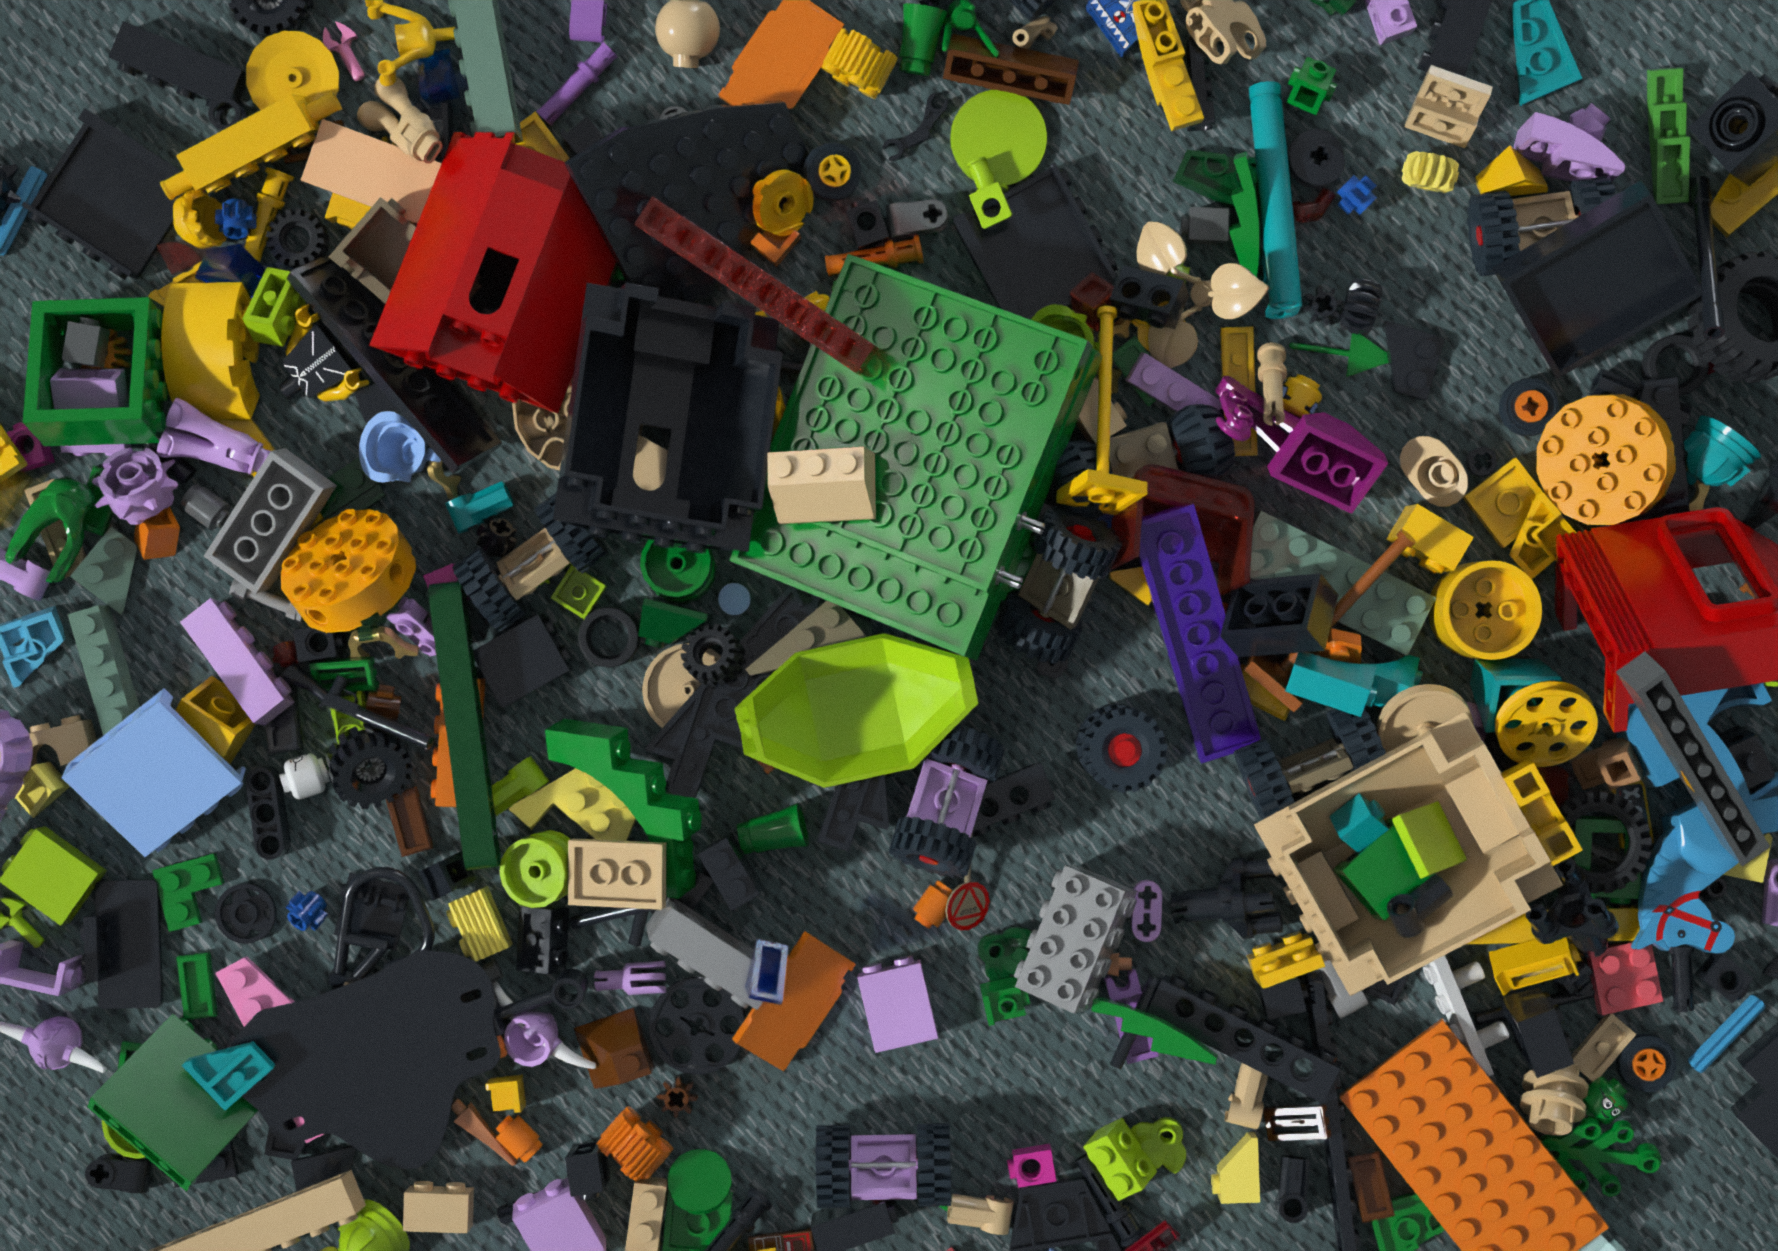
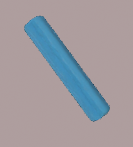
M34 166L29 167L15 193L21 198L20 203H10L2 218V226H0L1 256L7 254L29 213V210L23 207L22 203L27 202L31 204L47 178V174Z
M1750 995L1688 1059L1690 1066L1697 1072L1703 1073L1765 1009L1766 1006L1763 1001L1755 995Z

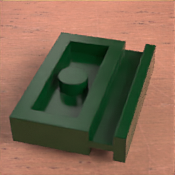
M358 457L328 477L337 487L320 513L324 519L328 520L346 509H354L355 511L366 510L385 498L387 494L379 482L371 480L364 473Z

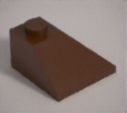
M634 1007L573 1028L583 1057L597 1064L595 1069L587 1068L594 1089L620 1085L652 1074L655 1066Z

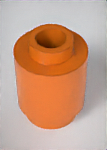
M939 880L933 886L929 885L913 907V910L917 912L914 919L928 929L932 925L939 928L946 918V903L953 890Z
M508 1115L495 1128L499 1132L495 1138L516 1159L520 1158L524 1163L543 1145L538 1139L540 1136L519 1115L514 1119Z

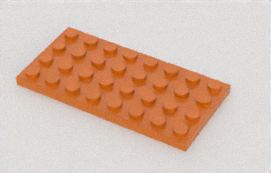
M1443 1018L1339 1094V1098L1461 1251H1578L1609 1228L1607 1222Z

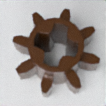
M379 684L378 692L369 691L366 709L386 718L397 720L402 696L394 695L395 687Z
M678 1075L676 1083L673 1084L665 1080L663 1085L667 1092H660L657 1095V1098L664 1100L665 1103L661 1111L665 1112L668 1109L674 1111L675 1118L678 1117L683 1109L690 1114L692 1107L688 1102L697 1101L698 1095L691 1094L690 1091L694 1082H689L687 1085L682 1083L681 1075ZM673 1092L676 1094L679 1092L684 1093L683 1103L680 1100L675 1102L671 1100Z

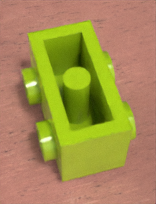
M266 268L242 318L253 341L284 347L288 336L293 333L296 321L295 312L300 307L306 305V301L286 279L290 271Z
M1123 1118L1098 1129L1083 1146L1089 1159L1095 1164L1104 1178L1107 1187L1112 1190L1118 1201L1142 1191L1157 1173L1156 1168Z

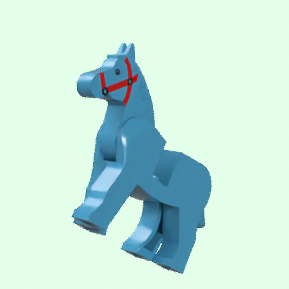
M1752 684L1681 696L1762 834L1778 831V772L1775 773V777L1760 783L1749 791L1732 754L1720 737L1707 724L1716 714L1729 707H1757L1771 702L1772 699L1764 684ZM1629 704L1627 731L1616 732L1617 738H1624L1630 741L1644 770L1641 780L1645 787L1663 786L1679 778L1680 776L1636 704ZM1693 801L1661 817L1664 832L1654 845L1650 859L1647 860L1646 868L1643 872L1638 898L1640 930L1631 944L1632 949H1642L1652 944L1662 951H1668L1670 947L1686 944L1707 953H1723L1729 950L1734 943L1735 933L1727 923L1712 919L1710 910L1699 899V893L1738 864V861L1720 844L1697 804Z

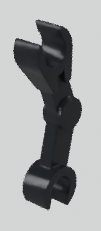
M932 93L927 99L925 115L920 127L900 140L889 139L884 142L883 150L890 145H896L899 148V152L889 157V161L899 160L903 155V151L928 140L934 123L947 110V98L942 108L935 109L932 107L931 102L934 100L936 93Z

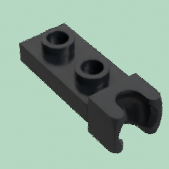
M1190 36L1186 42L1188 75L1204 115V120L1201 123L1188 126L1187 132L1212 130V125H1215L1213 101H1207V97L1212 96L1211 78L1205 77L1204 65L1209 64V57Z

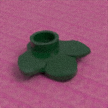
M1016 926L1006 929L1001 934L989 933L981 938L977 951L981 960L985 962V973L991 981L1009 978L1010 974H1015L1019 962L1026 960L1029 953L1026 950V946L1032 933L1031 930ZM993 946H999L997 953H989Z

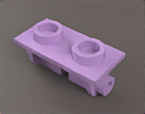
M404 597L398 603L399 612L388 614L386 618L395 625V628L400 633L411 639L420 648L419 650L429 656L436 655L431 617L424 623L423 621L428 612L413 598L408 599Z

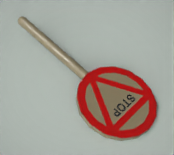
M971 865L968 875L964 876V883L952 891L946 903V919L952 927L958 930H970L976 927L984 919L989 908L988 891L978 882L971 881Z

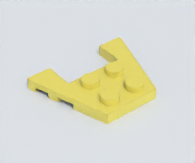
M576 768L509 808L513 815L532 830L550 808L555 805L593 839L627 841L637 820L628 807L610 789L592 776Z

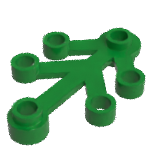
M1586 1117L1569 1134L1562 1135L1561 1137L1545 1134L1539 1138L1549 1151L1555 1150L1550 1153L1574 1182L1582 1180V1183L1577 1186L1583 1193L1589 1188L1587 1176L1584 1172L1577 1171L1568 1159L1581 1160L1599 1181L1602 1193L1608 1197L1618 1195L1621 1191V1185L1618 1177L1610 1174L1600 1162L1635 1165L1645 1173L1656 1172L1662 1163L1658 1148L1651 1143L1640 1144L1633 1152L1605 1149L1617 1141L1627 1143L1633 1139L1634 1131L1632 1126L1625 1120L1615 1122L1611 1129L1601 1134L1602 1130L1599 1121L1594 1117ZM1590 1126L1595 1127L1593 1130H1586ZM1624 1129L1628 1130L1626 1133L1623 1134L1618 1133L1619 1131ZM1582 1138L1592 1140L1583 1146H1572ZM1610 1183L1615 1184L1612 1188H1606V1185Z

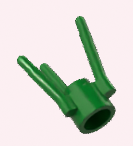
M968 0L953 1L948 8L949 17L944 21L945 29L942 50L944 52L948 51L953 27L960 31L973 28L989 51L995 57L999 56L996 46L976 19L975 5Z

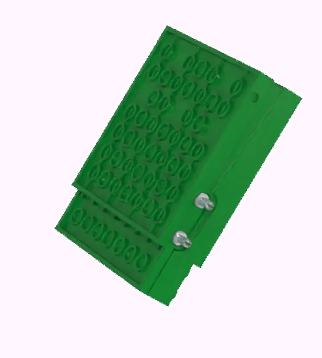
M847 254L839 277L833 283L831 297L771 443L770 452L865 447L874 452L876 519L779 524L768 488L767 467L762 509L754 512L749 552L733 551L729 561L977 661L1001 600L1005 601L1010 586L1017 589L1022 586L1012 581L1015 580L1023 583V578L1015 575L1032 531L1038 534L1043 532V530L1034 526L1045 529V524L1037 521L1055 477L1056 464L1068 445L1103 356L1093 349V345L1086 339Z

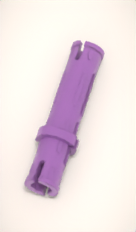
M602 42L600 47L584 63L580 61L577 65L579 68L536 112L552 126L592 82L596 84L600 80L598 76L618 56Z

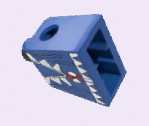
M1139 0L1088 1L1086 6L1087 12L1119 56L1123 58L1139 42L1132 8L1133 2Z

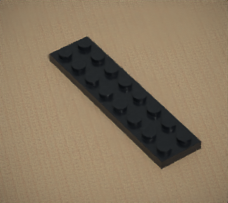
M330 254L290 271L286 278L306 303L310 304L309 306L312 310L318 313V317L452 473L457 472L499 447L502 443L501 440L448 379L437 375L435 369L423 366L422 369L412 367L406 364L402 357L369 346L385 305L358 279H355L351 275L352 272L349 273L346 269L337 265L328 257Z

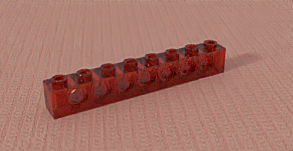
M653 196L634 225L856 374L861 375L877 351V346Z

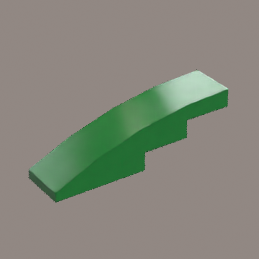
M1245 151L1235 155L1233 160L1242 187L1232 190L1231 197L1240 222L1231 224L1229 233L1240 265L1247 268L1257 277L1260 256V213L1256 183L1248 153Z
M1102 997L1093 998L1092 1012L1123 1018L1121 1031L1153 1038L1151 1051L1216 1065L1218 1055L1169 1022L1124 1003Z

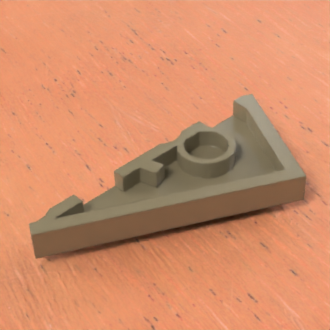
M826 601L745 670L750 676L773 672L795 652L866 637V635L841 606Z

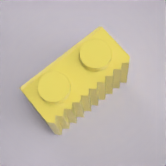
M488 886L448 903L450 909L446 911L447 917L453 928H459L463 939L459 940V943L466 958L471 956L472 960L477 962L513 945Z

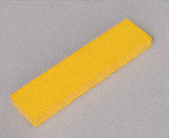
M1253 327L1220 328L1222 378L1230 376L1256 393ZM1223 411L1224 419L1227 420V417L1225 416V413ZM1251 428V436L1248 440L1238 441L1232 438L1235 447V457L1258 455L1257 432L1253 428Z

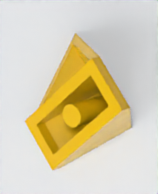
M1508 146L1475 178L1480 194L1506 191L1510 196L1548 191V186L1540 169L1512 146Z

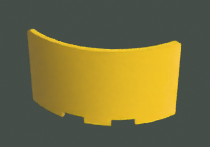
M242 282L173 283L169 287L164 305L161 348L164 375L171 401L173 403L175 398H180L213 420H251L260 396L254 383L249 360H243L242 342H248V329L242 318L250 304L251 298Z

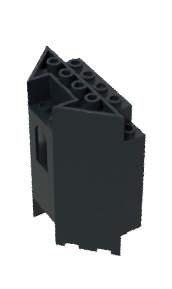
M627 282L620 289L587 283L553 519L587 530L589 535L608 538L611 534L622 535L621 540L626 542L641 543L643 538L654 540V546L686 548L688 552L705 554L706 549L749 552L754 512L761 510L763 504L768 453L770 452L783 352L776 351L780 319L755 315L756 307L726 301L722 302L718 307L660 297L658 296V288ZM640 425L671 430L664 480L661 486L655 490L640 488L633 477Z

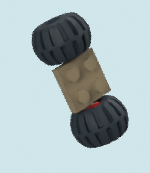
M1205 404L1188 405L1178 410L1168 420L1167 424L1160 422L1110 438L1109 474L1148 482L1147 495L1144 497L1182 486L1180 477L1188 483L1198 485L1211 484L1223 478L1232 469L1235 462L1234 442L1218 426L1216 422L1217 417H1221L1225 422L1226 420L1217 408ZM1086 441L1069 442L1055 467V477L1051 484L1052 494L1057 506H1060L1062 509L1065 508V510L1076 513L1084 518L1098 519L1106 513H1102L1099 510L1101 503L1091 502L1087 496L1072 497L1077 503L1091 502L1087 506L1074 507L1057 503L1058 489L1085 470H1096L1097 445Z

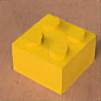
M1419 504L1405 506L1386 540L1393 543L1398 538L1396 534L1401 529L1405 530L1415 539L1416 543L1412 548L1407 547L1401 553V556L1406 558L1408 556H1415L1421 560L1418 564L1420 567L1433 574H1436V572L1442 574V572L1455 570L1474 537Z

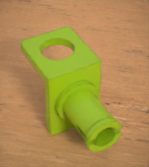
M979 157L967 163V167L978 189L970 194L969 197L982 228L987 229L1012 217V212L1004 195L1005 192L1009 191V188L1003 183L995 182L986 157ZM990 199H996L1001 206L1000 212L995 217H987L983 211L984 203Z

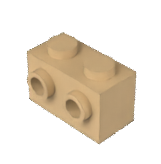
M430 1181L414 1182V1185H410L404 1192L403 1231L468 1233L473 1227L474 1187H465V1183L449 1182L446 1183V1187L433 1186V1182Z

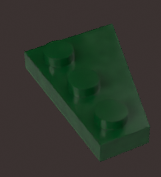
M1187 150L1172 182L1236 211L1231 194L1232 190L1238 189L1242 185L1233 161L1234 157H1227L1226 154ZM1249 157L1254 180L1256 183V191L1260 213L1256 161L1254 157Z

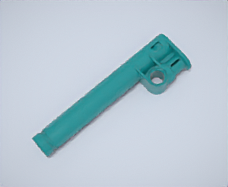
M1266 81L1256 83L1248 88L1251 102V120L1264 244L1259 257V265H1263V276H1260V280L1269 286L1267 291L1269 293V303L1265 310L1266 317L1269 319H1284L1298 314L1302 306L1281 85L1278 82Z

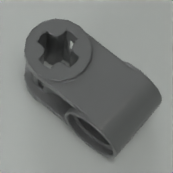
M935 199L917 202H898L886 206L889 239L892 240L914 238V235L918 234L919 236L942 232L949 223V216L945 205ZM931 210H936L938 215H942L937 217L936 223H931L929 218H925L930 216Z

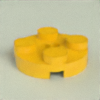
M783 169L772 172L764 180H759L754 185L753 214L760 228L778 236L791 235L794 230L798 231L804 225L801 221L805 217L806 212L811 213L814 200L810 183L793 171ZM783 197L788 198L781 210L779 207L780 200Z

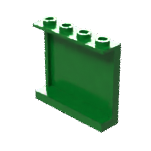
M172 1014L90 1098L87 1108L187 1192L196 1182L199 1175L259 1110L242 1096L227 1110H224L182 1067V1064L188 1058L218 1051L219 1049L214 1042L207 1038L202 1039L195 1033L193 1025L188 1020L182 1017L178 1018Z

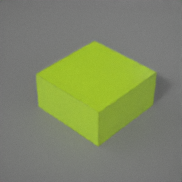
M571 565L551 596V599L582 619H585L592 612L608 586L587 572L581 574L576 567Z

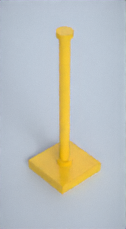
M1101 306L1097 309V317L1100 319L1099 353L1103 358L1099 365L1096 470L1087 469L1058 489L1057 503L1074 507L1087 506L1091 502L1101 503L1099 510L1102 513L1117 515L1147 495L1148 482L1109 474L1113 319L1117 317V309L1112 306ZM1087 496L1091 502L1077 503L1072 497Z

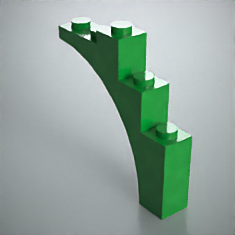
M562 719L546 728L548 760L570 765L592 776L610 789L628 807L644 829L650 842L666 843L667 897L679 899L695 887L696 872L693 864L694 846L691 835L701 829L702 815L699 810V799L666 794L663 763L630 758L631 745L628 739V728L570 719Z

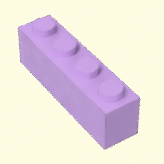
M210 598L180 623L254 724L265 726L295 702L289 695L292 690L282 677L279 676L277 678L270 669L273 667V663L262 651L258 652L252 644L255 641L253 635L244 626L240 627L234 618L237 614L226 601L220 602Z

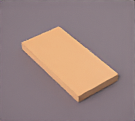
M322 119L301 181L370 207L380 197L387 202L393 198L406 210L403 216L408 221L418 224L442 163L434 160L432 163L427 164L424 161H419L407 155L395 145Z

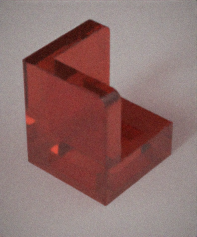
M1091 272L1070 291L1074 312L1087 315L1086 324L1098 332L1100 330V319L1097 317V309L1101 306H1112L1109 298L1114 286Z

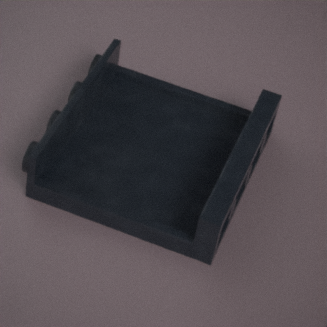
M84 108L78 117L84 124L31 204L23 202L22 206L31 211L28 217L43 227H46L49 223L58 229L55 235L72 245L76 241L84 246L82 253L99 263L102 258L110 263L111 266L108 270L124 280L128 276L138 280L174 225L173 204L179 196L170 200L164 193L160 182L176 175L181 170Z
M1056 163L1051 164L1050 168L1004 193L1012 212V217L987 229L982 228L975 209L966 214L963 212L952 218L955 230L997 307L1030 320L1040 309L1048 305L1068 306L1109 284L1117 277L1115 271L1118 270L1115 260L1110 253L1104 254L1099 245L1103 240L1094 224L1089 226L1084 217L1087 214V210L1079 196L1073 197L1069 189L1072 182L1064 168L1058 169ZM996 199L988 201L983 206L985 215L991 218L997 216L1001 209L1000 203Z

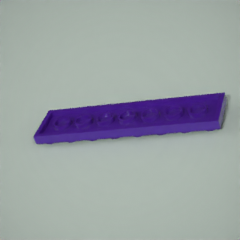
M1191 501L1129 521L1200 763L1234 754L1235 750L1261 740L1238 656L1220 637L1226 614L1193 502Z

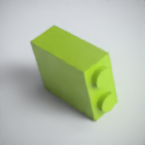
M46 826L35 828V830L30 829L20 841L22 848L18 854L9 857L2 866L1 870L4 873L0 877V883L60 926L68 924L73 920L95 889V884L102 879L107 870Z

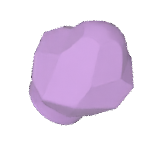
M1590 103L1586 109L1581 108L1571 114L1568 123L1587 132L1601 142L1606 131L1605 126L1611 119L1598 107Z

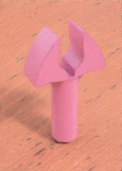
M335 22L342 32L341 44H339L337 41L332 40L331 34L325 27L323 31V44L330 52L335 51L340 54L354 81L362 80L365 74L350 48L352 40L357 39L358 36L344 24Z

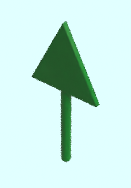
M1352 333L1350 350L1294 342L1289 344L1291 349L1349 356L1346 377L1388 363L1387 353L1359 333L1358 335Z

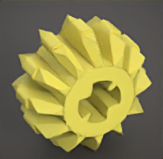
M1415 151L1407 155L1402 169V181L1408 186L1416 187L1417 189L1447 193L1452 191L1455 182L1457 183L1459 164L1452 158L1445 157L1444 155Z

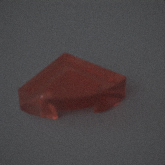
M167 242L157 245L172 275H176L202 261L198 253L181 243Z

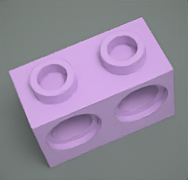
M1364 0L1380 45L1409 36L1417 28L1408 0Z

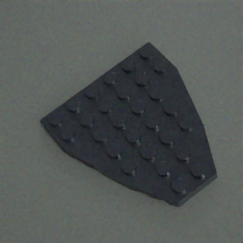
M776 100L758 104L754 102L742 103V105L733 106L713 105L676 114V117L668 119L647 121V124L621 127L567 160L564 164L626 282L658 288V296L699 304L711 295L751 246L750 242L758 233L761 234L764 230L757 225L753 214L754 185L757 181L764 180L769 174L777 170L786 169L801 175L809 153L785 102ZM785 197L780 200L779 207L784 202Z

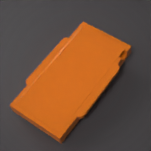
M783 0L776 11L771 10L768 12L732 65L734 72L730 76L725 88L723 87L718 94L719 98L731 106L742 105V103L754 102L758 104L765 101L780 100L785 102L788 109H793L821 69L823 61L841 28H845V25L810 0Z
M804 931L777 971L779 980L759 1009L752 1008L732 1040L784 1072L799 1048L803 1049L806 1047L842 993L841 986L845 982L843 977L848 970L852 971L856 964Z

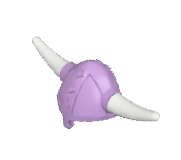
M497 981L493 982V990L500 1006L513 1003L502 990ZM526 1011L509 1018L511 1022L505 1030L504 1043L508 1054L520 1065L533 1067L542 1064L550 1055H553L560 1060L589 1069L597 1067L595 1062L579 1056L562 1043L563 1041L558 1038L557 1024L552 1014Z
M62 1016L49 1018L38 1024L34 1029L0 1021V1032L28 1045L30 1055L35 1063L39 1065L38 1067L42 1069L56 1070L64 1068L73 1062L101 1073L107 1071V1068L101 1062L81 1049L83 1043L82 1031L79 1025L70 1018Z

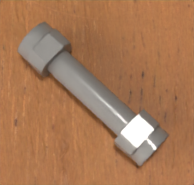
M233 580L229 591L230 595L241 600L249 598L285 612V617L300 622L304 621L289 600L266 591L255 594L237 580Z

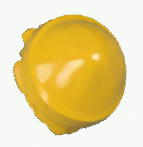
M194 188L186 191L173 204V224L177 234L197 248L205 249L221 246L228 237L223 232L218 231L219 225L215 224V209H222V203L209 196L205 191H195Z

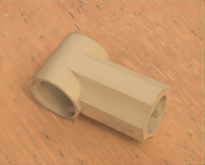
M1241 1063L1234 1094L1229 1096L1231 1105L1229 1111H1225V1122L1258 1129L1263 1114L1264 1103L1262 1098L1268 1079L1267 1075Z
M951 1193V1206H948L947 1222L979 1227L982 1231L991 1234L1007 1235L1009 1233L1014 1201L1005 1197L1004 1200L994 1199L993 1195L980 1198Z

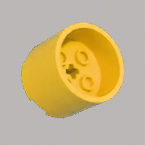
M1480 561L1458 565L1454 571L1446 572L1437 581L1430 594L1436 597L1429 612V623L1434 635L1445 648L1463 657L1498 660L1515 655L1532 641L1540 626L1542 603L1537 587L1524 571L1506 562ZM1476 604H1484L1486 606L1482 610L1485 616L1475 615V613H1477L1478 611L1477 607L1475 606Z

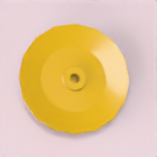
M281 31L267 36L253 49L246 65V86L253 103L260 110L290 94L303 95L305 101L309 104L325 96L330 91H333L337 96L339 91V69L333 54L319 39L300 31Z

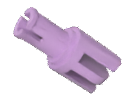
M665 961L626 963L622 970L595 971L594 979L607 981L594 982L596 991L623 989L628 995L666 993V986L638 987V983L666 981L665 973L637 974V970L666 968Z

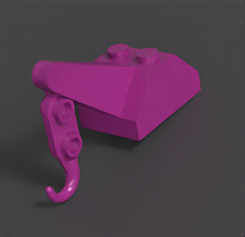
M1224 376L1215 388V392L1220 396V407L1227 417L1226 422L1221 417L1216 418V422L1223 432L1235 440L1245 441L1250 438L1251 428H1253L1277 452L1267 466L1272 477L1352 514L1388 465L1385 454L1354 427L1325 412L1305 414L1300 419L1284 409L1285 419L1279 425L1290 432L1287 435L1274 423L1271 426L1264 422V397L1251 391L1230 376ZM1272 416V420H1273L1275 423H1276V416Z

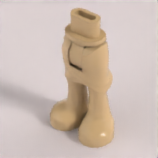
M396 76V82L391 86H383L379 78L374 86L375 94L381 101L402 115L399 121L393 111L386 105L377 101H368L363 103L358 109L357 119L359 123L370 131H387L391 135L390 140L404 153L427 164L432 163L442 149V142L439 140L440 136L434 127L433 121L430 120L428 115L421 113L417 107L412 105L406 86L398 76Z

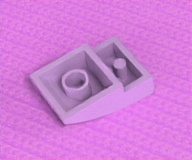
M1535 112L1517 131L1514 149L1528 160L1543 163L1541 172L1543 176L1569 182L1607 176L1612 182L1624 172L1625 164L1602 142L1578 127L1555 117Z

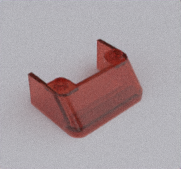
M1147 464L1135 472L1132 479L1148 482L1147 495L1112 518L1111 528H1114L1116 531L1114 535H1118V541L1122 543V546L1111 569H1116L1139 556L1142 517L1176 506L1194 504L1210 561L1219 563L1218 590L1220 595L1231 592L1250 582L1254 498L1248 489L1243 486L1157 464Z

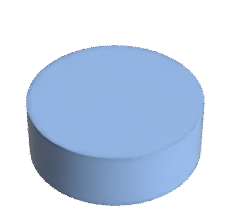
M730 583L721 589L718 602L725 613L739 615L749 608L751 595L745 586L738 583Z

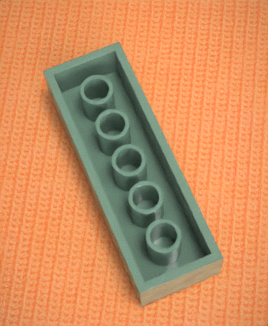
M1263 511L1256 512L1228 570L1248 580L1321 573L1338 593V602L1372 565ZM1384 572L1336 624L1360 634L1399 655L1408 656L1436 597Z

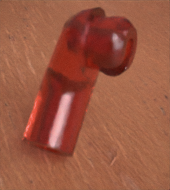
M1322 188L1314 202H1293L1295 220L1299 223L1320 220L1336 195L1332 191Z

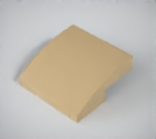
M1431 65L1404 127L1465 148L1477 127L1479 116L1491 96L1493 87Z

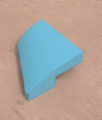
M56 606L0 624V649L5 658L2 662L14 688L19 687L44 662L46 657L65 640L64 629ZM24 638V642L18 646L13 645L14 643Z

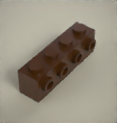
M952 34L943 79L1070 105L1079 60L993 42L999 51V56L995 57L981 39Z

